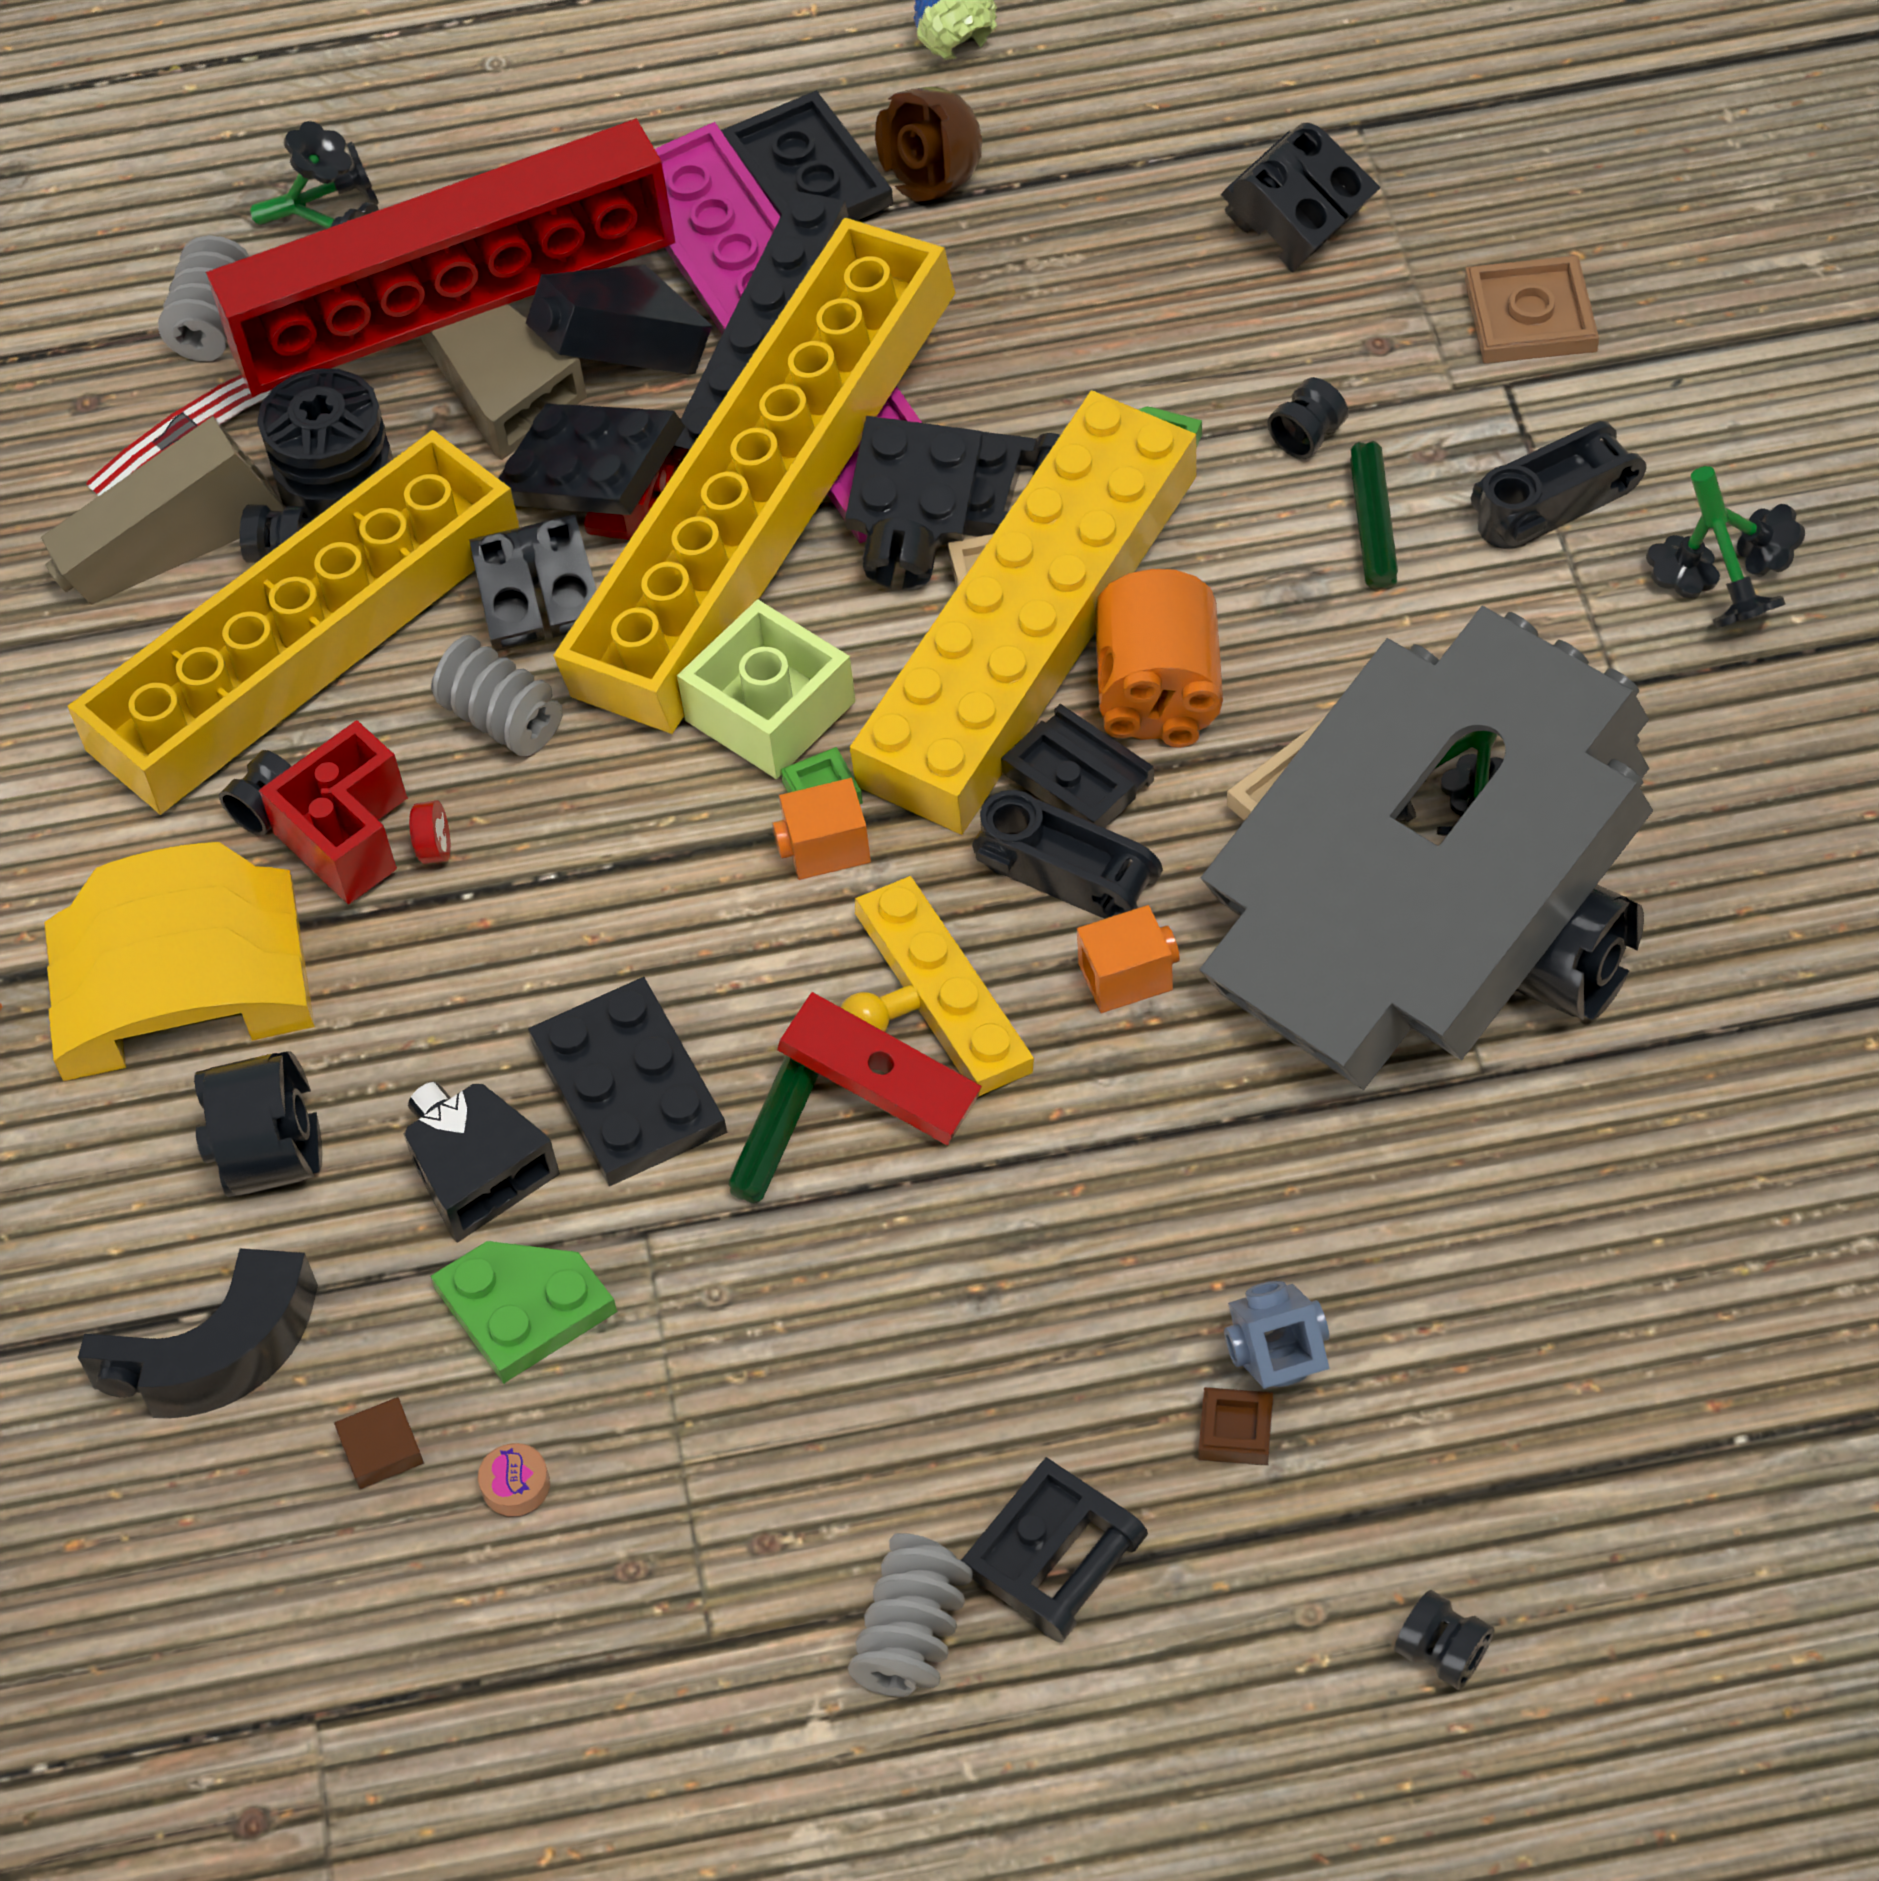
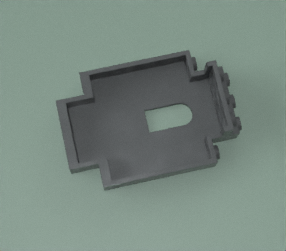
M1482 605L1440 660L1417 644H1413L1408 650L1391 639L1386 638L1200 877L1224 906L1240 915V917L1199 970L1221 995L1362 1090H1365L1411 1029H1414L1462 1061L1653 812L1640 789L1644 783L1642 778L1650 768L1637 747V744L1640 742L1637 735L1649 721L1648 716L1636 697L1640 692L1639 688L1628 677L1615 669L1608 668L1603 674L1589 666L1587 658L1569 643L1557 640L1552 645L1538 637V631L1528 621L1513 612H1508L1505 617H1502ZM1474 731H1490L1497 734L1505 743V756L1501 766L1439 846L1395 820L1459 738Z

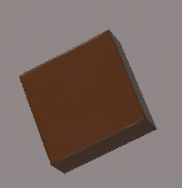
M1204 1387L1199 1460L1268 1466L1273 1392Z
M399 1397L334 1422L359 1489L424 1464Z

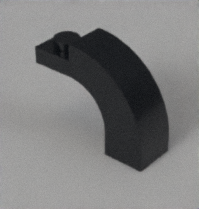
M239 1248L229 1291L220 1307L205 1322L188 1332L167 1338H139L84 1333L78 1359L94 1389L100 1390L107 1395L121 1398L131 1397L136 1392L141 1393L153 1418L171 1419L207 1413L231 1404L251 1393L282 1367L295 1350L306 1330L312 1313L318 1284L305 1253Z

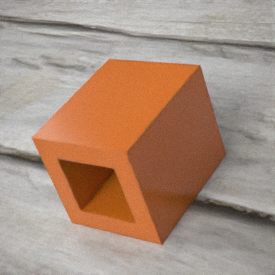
M852 778L779 795L783 820L772 822L773 832L780 858L792 856L798 880L871 863L867 826Z
M1149 905L1077 928L1078 964L1100 1013L1173 990L1172 964L1180 961L1178 946L1168 925L1159 927Z

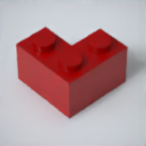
M358 720L351 723L259 789L273 833L348 905L397 870L384 825L379 819L408 799L395 754Z

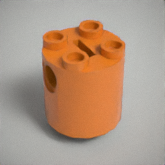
M1148 569L1128 573L1107 585L1097 597L1095 607L1099 709L1104 718V729L1107 734L1115 738L1163 739L1164 743L1171 747L1181 748L1190 746L1198 741L1199 731L1208 727L1220 714L1223 703L1216 599L1211 587L1197 576L1178 570Z

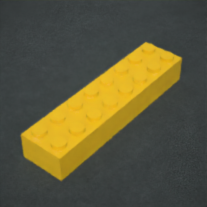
M1093 390L1090 391L850 745L854 778L859 788L963 835L1003 774L1001 758L1031 731L1095 633L1097 597L1109 583L1128 573L1135 572L1197 477L1195 433Z
M431 430L70 703L67 707L85 751L157 813L163 814L475 571L469 539L519 528L511 488L436 431Z

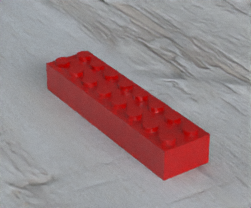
M636 118L207 271L206 275L231 353L251 396L255 397L271 391L275 386L292 375L313 369H331L453 323L535 295L541 274L609 268L675 244L676 241L662 161Z

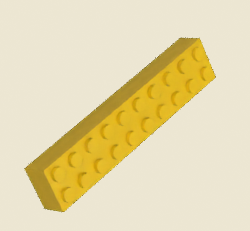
M844 217L553 654L572 698L673 734L684 717L677 675L757 599H760L862 439L866 416L877 417L956 294L945 247Z

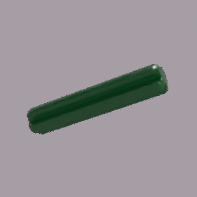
M1375 441L1366 444L1357 442L1350 449V464L1365 583L1374 590L1381 587L1390 589L1397 583L1398 566L1382 447Z
M785 1056L728 1180L731 1187L730 1193L737 1199L746 1200L750 1203H758L764 1198L819 1076L817 1072L788 1056Z

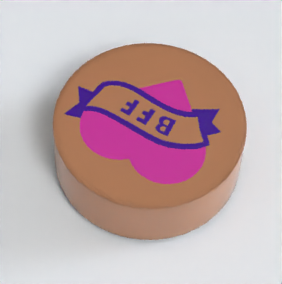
M510 1443L494 1449L484 1458L478 1471V1483L486 1504L493 1511L505 1516H521L532 1512L543 1503L550 1489V1476L542 1455L536 1449L526 1444Z

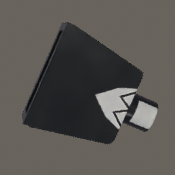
M429 1082L419 1087L410 1097L408 1108L418 1120L409 1125L403 1135L415 1168L447 1229L457 1243L560 1175L553 1146L548 1136L484 1084H472L451 1098L438 1082Z

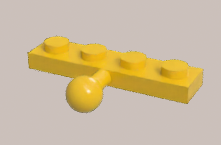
M911 876L855 898V915L903 988L881 997L869 992L855 993L846 998L841 1008L884 1032L890 1020L918 1009L960 1074L982 1086L979 1096L1033 1073V1055Z

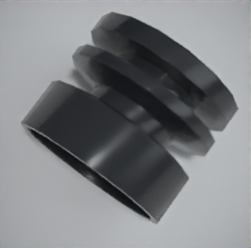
M341 369L309 370L292 375L275 386L261 403L257 423L281 501L285 507L306 506L310 511L312 520L393 460L374 389L359 375Z

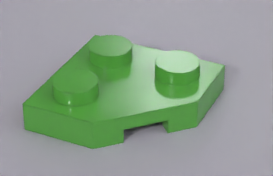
M486 1241L430 1276L439 1296L503 1384L617 1313L614 1298L579 1252Z

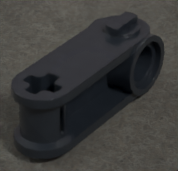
M1607 421L1593 423L1506 465L1495 467L1482 480L1475 483L1471 495V504L1479 512L1478 531L1485 541L1499 548L1514 549L1524 546L1531 540L1631 492L1644 477L1647 469L1646 462L1637 453H1629L1616 440L1617 431Z
M1018 790L998 792L984 802L980 812L981 830L972 844L977 861L984 863L995 873L1012 878L1104 919L1137 909V900L1146 886L1157 882L1163 871L1158 857L1142 844Z

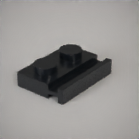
M1059 704L1054 709L1055 715L1046 723L1044 721L1038 723L1001 758L1002 773L1045 803L1105 828L1136 799V792L1143 785L1148 787L1154 782V766L1062 704Z

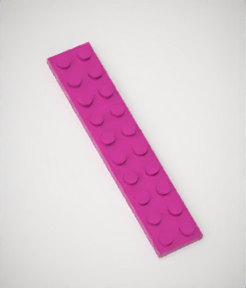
M712 122L657 147L655 150L663 165L676 241L675 244L666 246L665 249L721 334H723L780 216L717 124ZM897 386L877 415V417L922 423ZM860 443L827 493L844 521ZM851 530L860 544L866 541V534Z

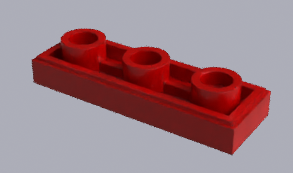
M814 992L810 993L780 1038L777 1051L947 1146L977 1100L982 1088L981 1085ZM872 1070H880L885 1074H876Z

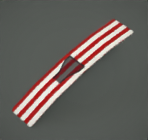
M242 374L216 386L166 417L124 448L87 481V486L100 496L210 417L214 416L222 424L243 410L263 401L271 391L252 397Z

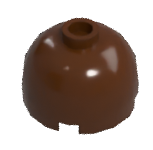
M938 86L908 89L893 94L888 99L891 100L888 108L880 110L876 119L875 143L879 162L884 171L893 170L896 177L904 183L895 187L901 194L916 201L932 200L958 189L970 179L981 159L982 137L979 123L971 107L961 96Z

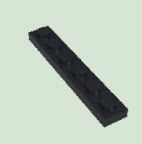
M793 191L681 417V421L686 427L670 451L672 459L683 461L844 217L848 218L845 200Z

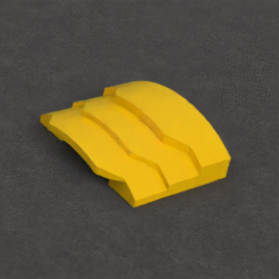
M220 842L196 843L157 849L99 866L92 872L72 904L44 922L49 963L47 971L51 1007L48 1011L53 1060L63 1081L126 1068L123 1038L242 1013L252 1041L315 1027L293 879L290 870L255 866Z

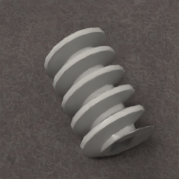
M207 235L197 237L188 242L180 254V262L175 269L174 279L169 287V294L163 304L164 309L158 319V331L163 341L174 352L187 359L199 362L213 361L221 357L226 349L227 337L206 272L249 257L247 251L235 241L220 236Z
M472 635L462 636L452 643L442 656L432 678L431 690L438 704L448 711H453L454 714L465 722H471L479 731L489 733L491 738L502 745H507L511 751L519 756H530L545 746L558 729L563 717L562 705L557 700H552V687L543 680L534 681V676L526 669L516 670L514 662L507 657L499 658L498 653L489 646L481 647L480 641Z
M895 1533L889 1539L891 1552L885 1556L881 1564L883 1577L877 1581L873 1588V1600L875 1603L870 1605L864 1616L866 1629L858 1635L856 1640L858 1655H855L849 1662L848 1671L849 1675L857 1683L870 1691L886 1696L905 1697L910 1696L916 1690V1687L934 1688L939 1685L940 1673L924 1661L943 1662L947 1659L949 1654L948 1646L933 1636H951L955 1633L957 1628L956 1620L944 1611H958L964 1606V1595L953 1586L967 1585L971 1582L973 1573L968 1565L957 1559L951 1551L938 1542L915 1534Z

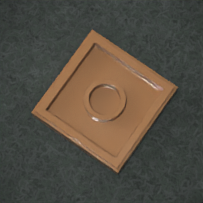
M1578 255L1466 267L1465 285L1483 364L1598 352L1599 335Z

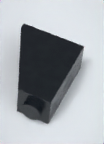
M645 264L541 274L525 323L558 355L687 375L696 374L713 326Z

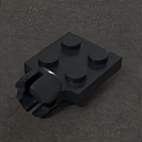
M866 416L845 521L847 530L859 531L867 535L862 557L864 561L863 568L866 576L874 583L891 589L896 563L900 562V567L906 569L902 590L920 589L931 579L937 550L942 545L950 542L964 540L983 444L982 431Z

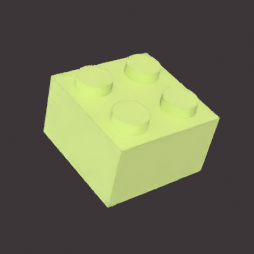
M758 599L677 675L685 721L775 779L781 775L780 769L792 765L856 702L850 656Z

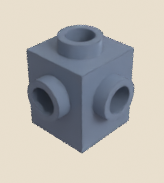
M1282 1281L1261 1283L1249 1288L1245 1292L1246 1298L1228 1303L1233 1325L1224 1328V1335L1231 1359L1235 1367L1244 1366L1263 1388L1292 1385L1304 1380L1308 1375L1330 1369L1323 1341L1329 1340V1329L1323 1309L1317 1300L1311 1302L1293 1283L1289 1285ZM1274 1330V1331H1273L1272 1333H1270V1334H1267V1335L1264 1334L1265 1332Z

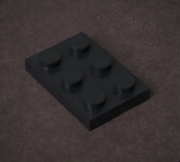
M817 90L721 130L780 217L793 191L845 200L848 219L855 221L894 205L890 185Z
M546 403L543 409L535 416L532 426L514 454L506 461L505 467L498 479L511 488L515 506L631 515L686 426L676 412L672 410Z
M641 977L528 1028L530 1039L609 1187L727 1133L722 1113L645 977Z

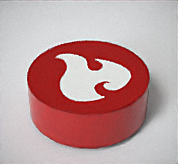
M434 800L415 803L410 811L409 827L413 849L418 860L423 864L448 861L451 851L450 831L447 816L441 802Z

